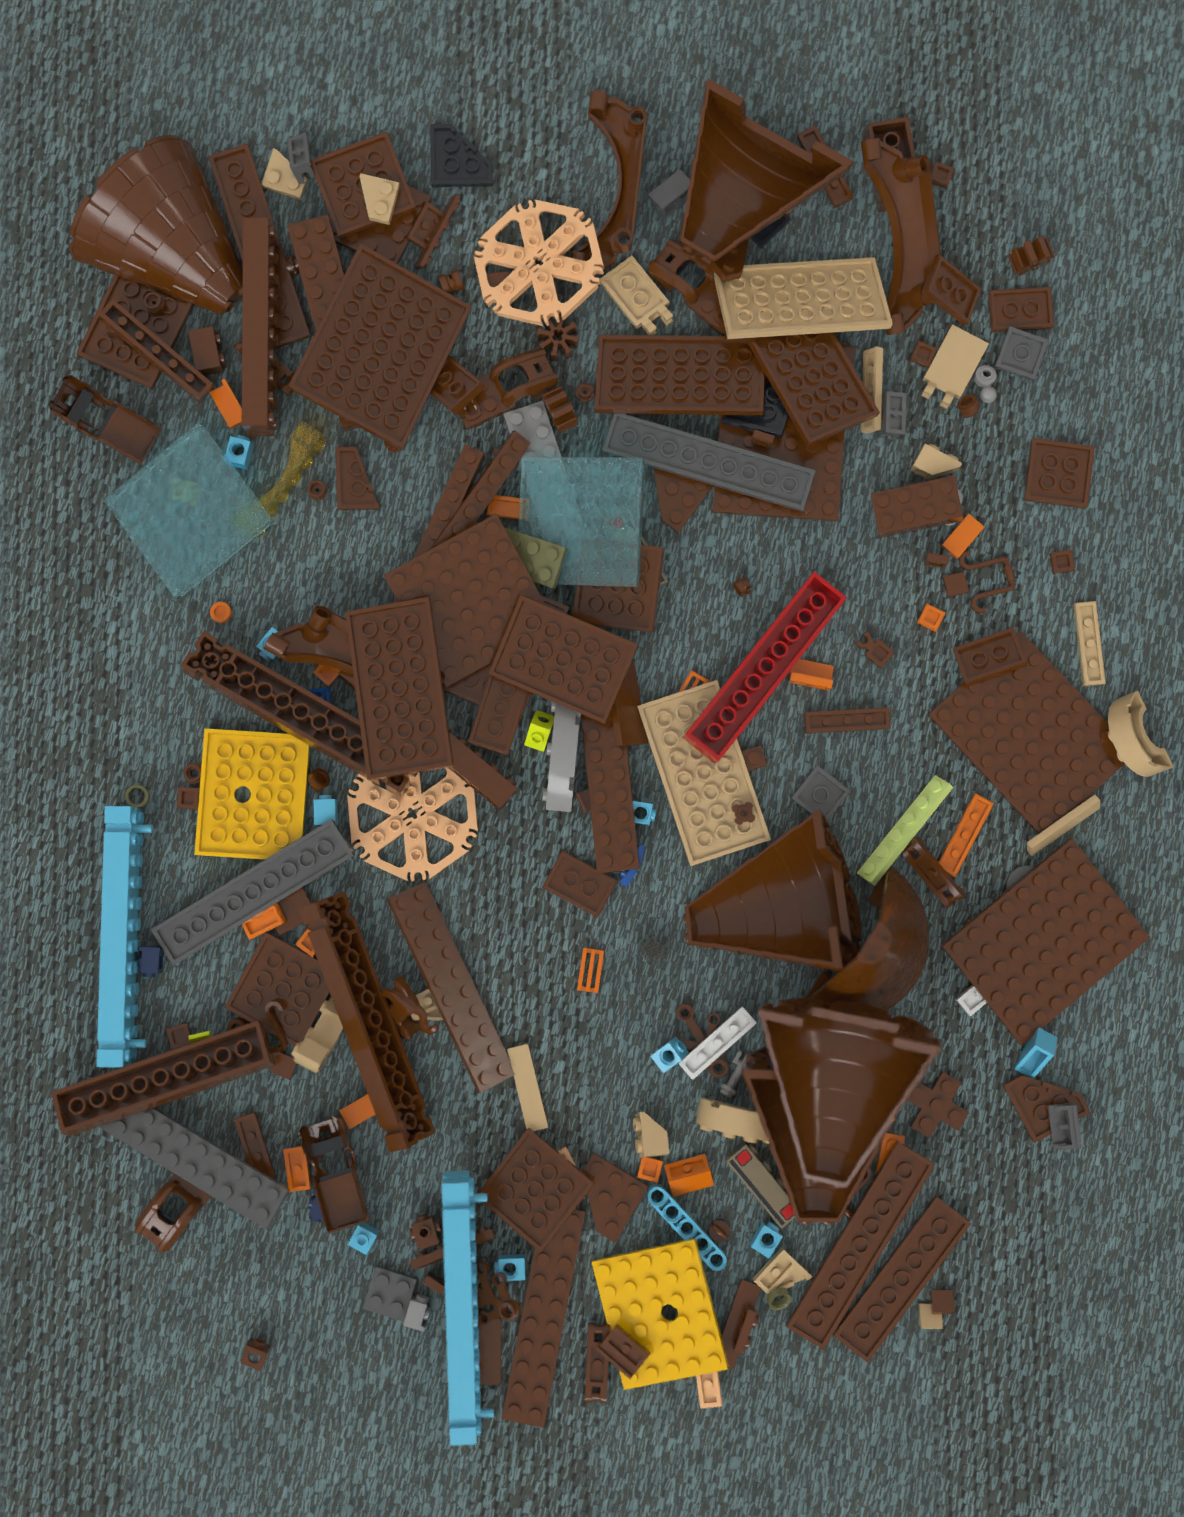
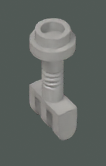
M738 1049L731 1061L737 1065L726 1085L722 1083L720 1086L722 1088L720 1093L729 1098L737 1093L734 1087L738 1079H740V1075H742V1061H746V1056L748 1055L746 1053L742 1060L739 1059L743 1053L741 1049Z

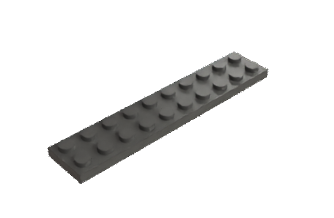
M614 413L602 450L603 453L801 512L804 510L816 471L623 413Z
M331 819L152 928L151 931L174 966L355 854L335 821Z
M151 1108L99 1126V1128L266 1230L271 1227L290 1191L289 1188L156 1108Z

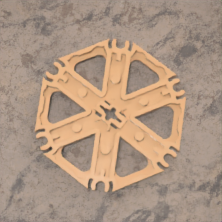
M529 200L528 209H523L521 203H519V212L517 213L516 206H513L480 237L481 241H478V245L484 248V250L481 252L475 251L476 257L474 259L483 300L488 307L493 303H497L493 307L495 314L543 326V318L548 326L550 317L554 316L557 323H559V314L561 313L562 320L564 321L599 288L600 279L594 276L596 274L603 275V269L605 268L594 223H592L590 218L585 222H581L585 217L583 211L580 212V209L535 200L536 207L534 208L533 202ZM547 211L566 216V222L545 241L539 218L540 214ZM517 221L520 226L524 247L498 242L495 239L496 235L508 223ZM583 236L588 237L592 252L591 259L583 261L563 256ZM537 259L539 261L542 260L543 264L541 266L539 264L536 265L535 261ZM490 263L515 270L498 286L491 287L488 283L485 267ZM554 278L582 284V287L567 302L561 303L558 300ZM533 284L538 305L537 309L533 312L512 308L510 305Z
M445 768L447 770L446 777L424 793H422L420 772L416 777L410 775L411 785L403 798H400L358 774L357 777L362 778L364 781L361 782L354 779L353 782L359 785V789L357 791L349 789L348 791L350 794L356 795V798L347 795L351 844L360 840L353 847L354 849L360 846L364 847L365 851L360 855V858H365L370 854L369 858L364 860L365 862L406 881H409V872L411 873V881H415V874L418 872L422 874V879L426 880L427 874L425 871H428L429 879H431L469 852V850H465L462 847L463 844L468 848H472V845L468 844L466 839L468 836L477 837L475 833L469 832V829H474L478 832L474 789L470 786L465 787V785H468L461 780L449 768ZM458 794H463L466 797L468 819L465 823H458L434 811ZM365 803L391 816L369 832L363 833L359 829L357 809L360 804ZM421 806L423 807L416 813V819L410 817L406 820H403L409 814L408 810L410 808L415 810L419 809ZM425 831L451 842L454 846L453 852L436 864L429 863ZM404 833L406 864L403 867H396L381 860L378 856L379 850Z

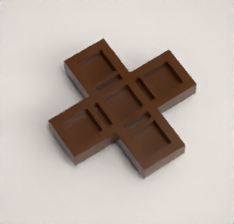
M942 1071L931 1089L918 1082L907 1098L909 1102L920 1108L910 1127L930 1138L940 1120L959 1131L969 1114L968 1111L951 1102L961 1082Z

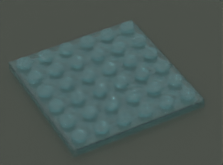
M200 422L195 424L103 500L175 599H180L274 523V520Z
M522 457L519 532L568 548L557 585L639 587L644 458Z

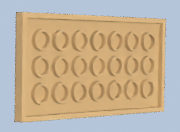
M875 257L744 265L739 279L725 283L714 272V281L727 339L891 329L893 324Z
M717 680L637 706L690 866L771 840L738 740L736 739L720 761L714 764L682 738L720 690ZM746 802L752 803V813L755 815V820L752 823L747 821L737 825L732 807L735 804L744 805Z

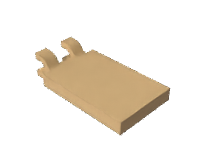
M630 256L600 278V284L636 329L642 326L647 335H656L657 332L655 330L657 327L652 323L653 320L660 316L666 326L673 322V315L666 308L669 306L668 299L633 256Z
M952 324L923 378L928 384L921 396L929 399L935 388L945 392L946 394L940 406L946 409L954 397L960 399L989 343Z

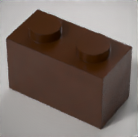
M213 326L188 331L195 369L203 376L224 372L223 365H226V358L224 352L220 351L219 345L223 344L220 332H216Z

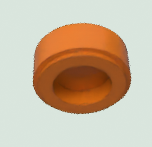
M216 602L210 609V615L216 622L225 623L232 617V609L225 602Z

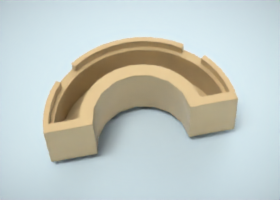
M1137 690L1116 699L1109 707L1108 737L1113 742L1121 762H1124L1136 774L1149 777L1171 769L1173 765L1165 748L1155 746L1145 732L1143 714L1147 709Z
M332 997L329 1001L325 1000L319 1010L322 1014L314 1028H309L304 1041H301L300 1044L297 1043L291 1054L295 1056L294 1062L316 1074L325 1064L343 1030Z
M700 1097L696 1123L700 1125V1129L705 1131L717 1130L723 1132L722 1136L735 1139V1136H741L747 1142L756 1143L758 1139L769 1144L757 1110Z

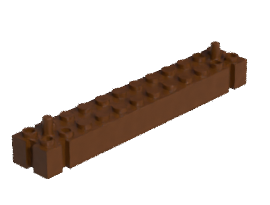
M205 631L201 633L194 644L196 652L194 654L189 652L180 665L184 674L198 682L202 677L205 686L367 778L360 721L357 718L226 643L221 647L219 640ZM418 773L371 781L379 786L382 782L386 783L389 792L403 798L411 785L409 776L416 777Z
M344 891L299 908V912L304 925L308 924L307 927L311 931L308 933L380 1128L387 1132L384 1138L391 1153L408 1149L418 1143V1140L425 1139L436 1132L430 1116L426 1117L423 1110L426 1109L425 1102L386 998L381 995L383 991L355 916H350L347 909L351 905Z

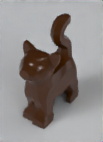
M402 976L398 977L394 981L397 987L393 990L386 988L381 995L386 998L400 1038L410 1041L417 1031L422 1030L427 1034H435L438 1031V1025H428L427 1013L420 1005L418 998L412 992ZM413 1013L418 1015L419 1023L409 1019L408 1016Z

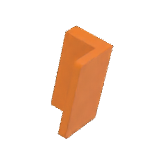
M224 378L221 380L223 385L209 393L227 425L232 430L242 424V407Z
M799 659L790 670L788 683L829 691L832 689L834 667L832 665Z
M705 1154L664 1165L673 1197L714 1185Z

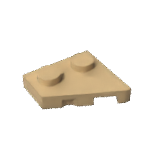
M273 148L261 184L262 188L301 200L308 182L307 178L304 176L305 183L299 185L290 169V162L277 149Z

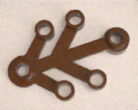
M681 1004L676 1010V1015L681 1021L686 1022L697 1042L683 1039L680 1035L675 1036L682 1040L686 1049L693 1050L716 1030L717 1025L720 1023V1016L717 1013H710L708 1015V1028L704 1037L693 1019L692 1007L688 1004ZM683 1008L688 1009L689 1013L687 1016L681 1015L680 1012ZM711 1016H717L718 1021L716 1023H711ZM726 1051L706 1068L711 1076L722 1078L727 1075L729 1064L725 1060ZM715 1064H722V1069L716 1071L714 1069Z
M484 1261L477 1263V1275L482 1287L477 1285L478 1297H480L477 1299V1306L480 1308L492 1304L498 1308L493 1311L485 1309L478 1315L479 1322L486 1325L500 1317L508 1321L515 1320L520 1314V1306L517 1301L509 1296L505 1285L507 1282L506 1274L498 1272L492 1277L493 1284L497 1286L499 1298L495 1296L487 1275L489 1271L488 1264ZM479 1266L483 1267V1272L480 1270ZM497 1276L501 1278L502 1282L498 1281Z

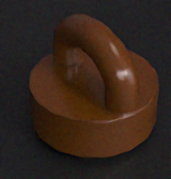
M967 395L959 400L957 407L963 417L970 418L978 412L980 405L975 395Z
M321 768L313 770L308 776L310 786L316 792L326 788L330 783L328 773Z
M716 1219L710 1223L708 1231L714 1241L723 1242L728 1239L730 1227L726 1221Z

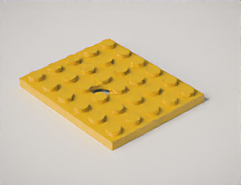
M204 728L194 855L267 859L303 837L310 746L290 734ZM242 786L247 787L251 792L250 799L245 803H240L235 798L236 790Z
M696 1238L592 1261L606 1321L610 1325V1332L618 1324L650 1352L648 1358L631 1379L619 1370L624 1390L727 1370L729 1368ZM671 1304L672 1307L676 1308L678 1311L677 1318L671 1321L665 1319L662 1315L663 1306Z

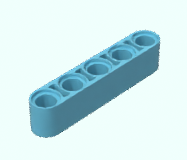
M661 1184L651 1185L647 1191L650 1204L684 1240L696 1238L697 1241L699 1238H705L707 1244L704 1247H698L701 1259L712 1270H722L727 1262L723 1250ZM660 1190L663 1196L659 1200H654L651 1197L652 1192ZM675 1206L678 1209L677 1213L674 1216L668 1215L666 1213L668 1207ZM684 1222H690L692 1229L685 1232L681 1230V1225ZM714 1254L722 1256L719 1263H712L710 1261Z

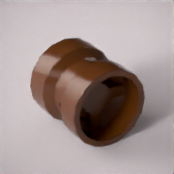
M457 269L451 271L449 275L442 274L438 276L441 288L445 292L451 294L454 290L461 291L464 289Z

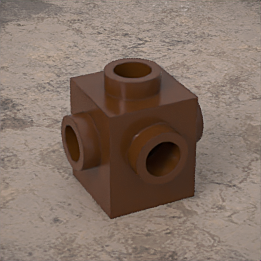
M428 1213L415 1217L416 1221L411 1224L412 1228L409 1231L412 1241L417 1243L418 1250L439 1244L442 1240L440 1236L442 1227L439 1219L436 1220L434 1215L428 1216Z

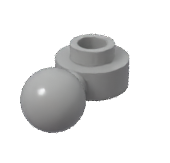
M988 365L979 367L974 375L975 383L983 388L980 392V398L984 403H991L997 397L996 390L991 387L997 376L996 371ZM983 373H988L989 377H985Z

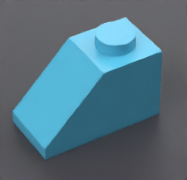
M1038 1027L1035 1034L1027 1041L1014 1070L1034 1079L1054 1056L1058 1037Z

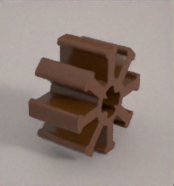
M1043 236L1038 237L1032 243L1030 240L1024 242L1023 247H1016L1011 250V254L1007 255L1015 275L1018 273L1023 275L1030 269L1032 271L1037 270L1039 265H1046L1051 262L1050 259L1055 258L1048 238H1043Z
M559 315L560 322L557 327L552 324L549 318L548 326L544 322V328H547L548 331L541 330V328H538L537 331L538 341L544 340L543 343H539V349H544L546 352L553 348V351L550 353L552 361H558V350L560 349L565 354V358L569 359L572 357V349L567 345L578 348L579 336H571L577 333L576 324L572 321L569 326L563 329L565 320H562V315ZM554 336H561L562 340L558 341V339H556L555 341Z
M561 386L542 394V400L547 407L546 410L551 416L553 425L557 428L558 433L578 425V419L573 412L572 404L569 403L567 394Z

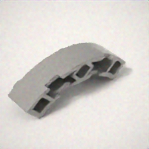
M552 701L551 712H555L552 743L548 742L546 754L550 755L548 788L543 789L542 801H546V810L571 812L581 713Z

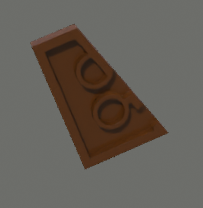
M335 447L337 510H379L380 507L367 478L357 447Z

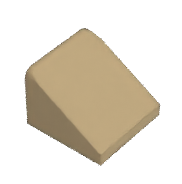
M919 1303V1326L922 1329H943L942 1314H932L931 1303Z

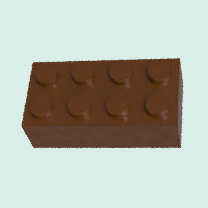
M908 117L867 123L864 132L865 140L880 138L884 143L902 152L903 159L916 157ZM873 183L878 212L886 211L881 195Z
M955 475L871 493L880 538L963 521Z

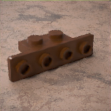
M459 194L450 197L443 212L428 201L424 202L406 236L407 240L422 249L414 268L420 269L429 264L431 260L430 253L439 245L441 241L439 236L442 231L448 228L450 224L448 219L452 213L454 214L460 205L458 201L461 196Z
M744 1279L740 1281L721 1335L729 1369H734L738 1355L743 1354L744 1348L748 1349L751 1342V1336H749L751 1328H755L758 1322L755 1305L761 1288L757 1284Z

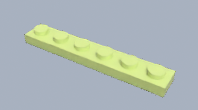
M935 775L859 869L857 874L875 886L953 789L951 784Z

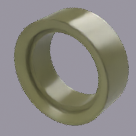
M132 785L125 793V800L131 807L142 808L149 802L150 793L142 785ZM136 788L142 789L145 794V798L140 804H134L130 800V794Z
M781 1287L772 1290L767 1295L766 1300L772 1310H781L791 1303L792 1298L788 1290ZM785 1295L782 1299L773 1301L776 1297Z

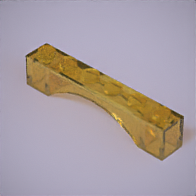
M301 420L290 436L289 461L281 479L263 497L244 504L239 508L230 521L235 528L253 540L264 533L266 528L264 525L268 520H272L275 517L278 505L287 500L290 488L299 483L301 479L300 474L304 468L308 469L313 462L312 457L316 451L320 452L324 447L325 437L323 434Z

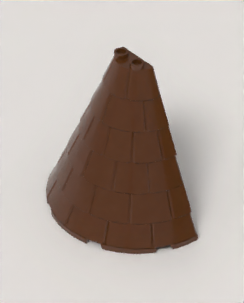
M708 79L705 86L704 103L701 108L695 157L692 162L690 186H688L686 209L680 235V242L683 245L682 251L690 256L696 255L704 265L710 266L711 263H714L735 249L737 245L754 236L761 229L778 220L785 213L847 174L853 165V161L817 140L812 147V154L746 117L744 99Z
M163 135L147 140L143 149L138 151L133 148L114 162L96 181L98 188L95 193L85 196L74 217L69 233L73 237V242L69 243V251L75 261L94 266L98 270L145 285L149 289L171 295L173 298L197 305L220 315L231 311L235 303L240 298H243V267L239 263L233 243L229 238L222 216L219 214L195 150L187 140H181L177 135Z
M820 809L815 810L802 823L792 827L757 856L748 859L732 873L726 875L705 893L685 906L683 918L687 926V933L685 934L687 944L837 972L855 959L861 951L858 942L862 941V928L857 898L850 884L847 883V881H850L851 875L836 835H832L830 830L826 829L830 827V824Z
M892 866L882 876L867 899L869 903L879 908L880 912L878 924L855 959L832 978L821 972L805 998H820L825 1002L824 1004L828 1005L835 1002V1000L888 1010L899 1003L918 981L926 963L929 946L927 916L922 902L913 887Z
M820 998L779 1000L776 1007L768 1003L759 1009L758 1015H760L766 1034L765 1040L782 1092L781 1098L789 1119L788 1123L797 1148L803 1176L813 1183L824 1182L831 1184L835 1188H846L862 1167L865 1159L877 1145L879 1138L894 1120V1116L907 1100L911 1091L925 1074L927 1067L940 1052V1039L934 1037V1032L911 1018L903 1015L893 1018L890 1017L888 1010L865 1004L835 1000V1002L828 1005L824 1004L825 1002Z
M768 1046L749 1053L746 1056V1061H742V1074L759 1114V1119L769 1141L778 1171L788 1192V1198L796 1220L802 1224H811L812 1222L832 1224L833 1222H839L852 1196L863 1180L866 1170L877 1154L878 1146L891 1124L879 1138L877 1145L865 1159L862 1167L848 1187L835 1188L831 1184L824 1182L813 1183L803 1176L797 1148L788 1123L789 1119L781 1098L782 1092Z

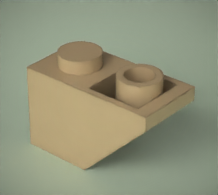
M925 444L910 470L929 480L956 472L962 463L958 461L959 459L956 456L940 452L937 446Z
M645 1112L635 1114L633 1128L634 1131H637L638 1140L635 1141V1148L640 1158L670 1154L667 1131Z

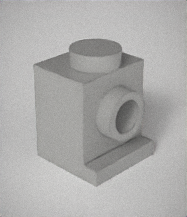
M422 1294L412 1295L403 1326L424 1332L427 1322L423 1320H428L431 1310L430 1307H427L429 1302L428 1296Z

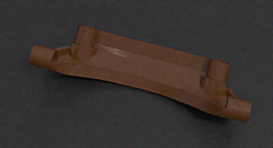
M595 90L590 93L588 117L603 133L611 146L616 159L619 177L614 207L609 218L596 234L605 268L603 271H605L616 262L617 253H627L633 246L647 113L642 107L636 106L631 108L618 98L608 97L606 92ZM638 117L642 119V121L634 122L632 119ZM620 238H627L629 241L627 243H620L618 240ZM589 241L572 251L571 258L583 261L591 259L592 252Z
M880 138L862 141L861 148L864 169L881 195L891 225L894 267L892 283L886 301L893 324L891 329H886L887 335L904 333L923 313V306L936 304L922 293V289L934 257L941 255L929 158L926 155L903 159L902 152L884 143Z
M316 606L305 625L298 623L276 633L272 632L264 646V650L287 662L319 664L353 675L346 619L324 606ZM441 671V678L443 683L445 680V674Z

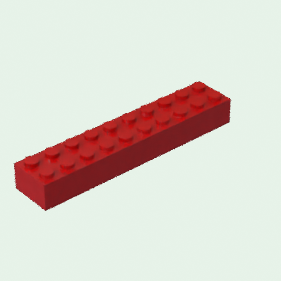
M814 571L682 738L714 764L719 762L847 597Z

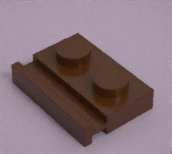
M618 1324L597 1349L601 1355L629 1379L632 1378L650 1355V1352Z

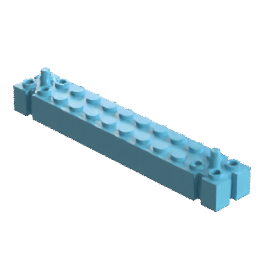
M105 806L104 823H106L103 846L97 1036L99 1049H97V1067H125L133 1064V1061L136 1060L137 1048H146L147 1046L146 1039L133 1038H137L138 1027L135 1025V1017L138 1016V1004H135V995L139 993V983L136 982V974L140 970L137 961L138 946H140V940H137V931L141 929V919L138 918V910L141 909L142 905L141 897H138L139 888L142 887V876H139V867L143 865L140 846L143 845L144 841L142 833H152L153 825L143 824L144 813L141 812V808Z
M470 1170L444 1171L442 1179L450 1446L477 1444V1436H481V1418L494 1417L493 1408L480 1409L477 1285H473L477 1283V1263H474L476 1262V1242H472L475 1241L476 1223L475 1220H471L475 1218V1202H487L488 1199L487 1193H474V1177H470Z

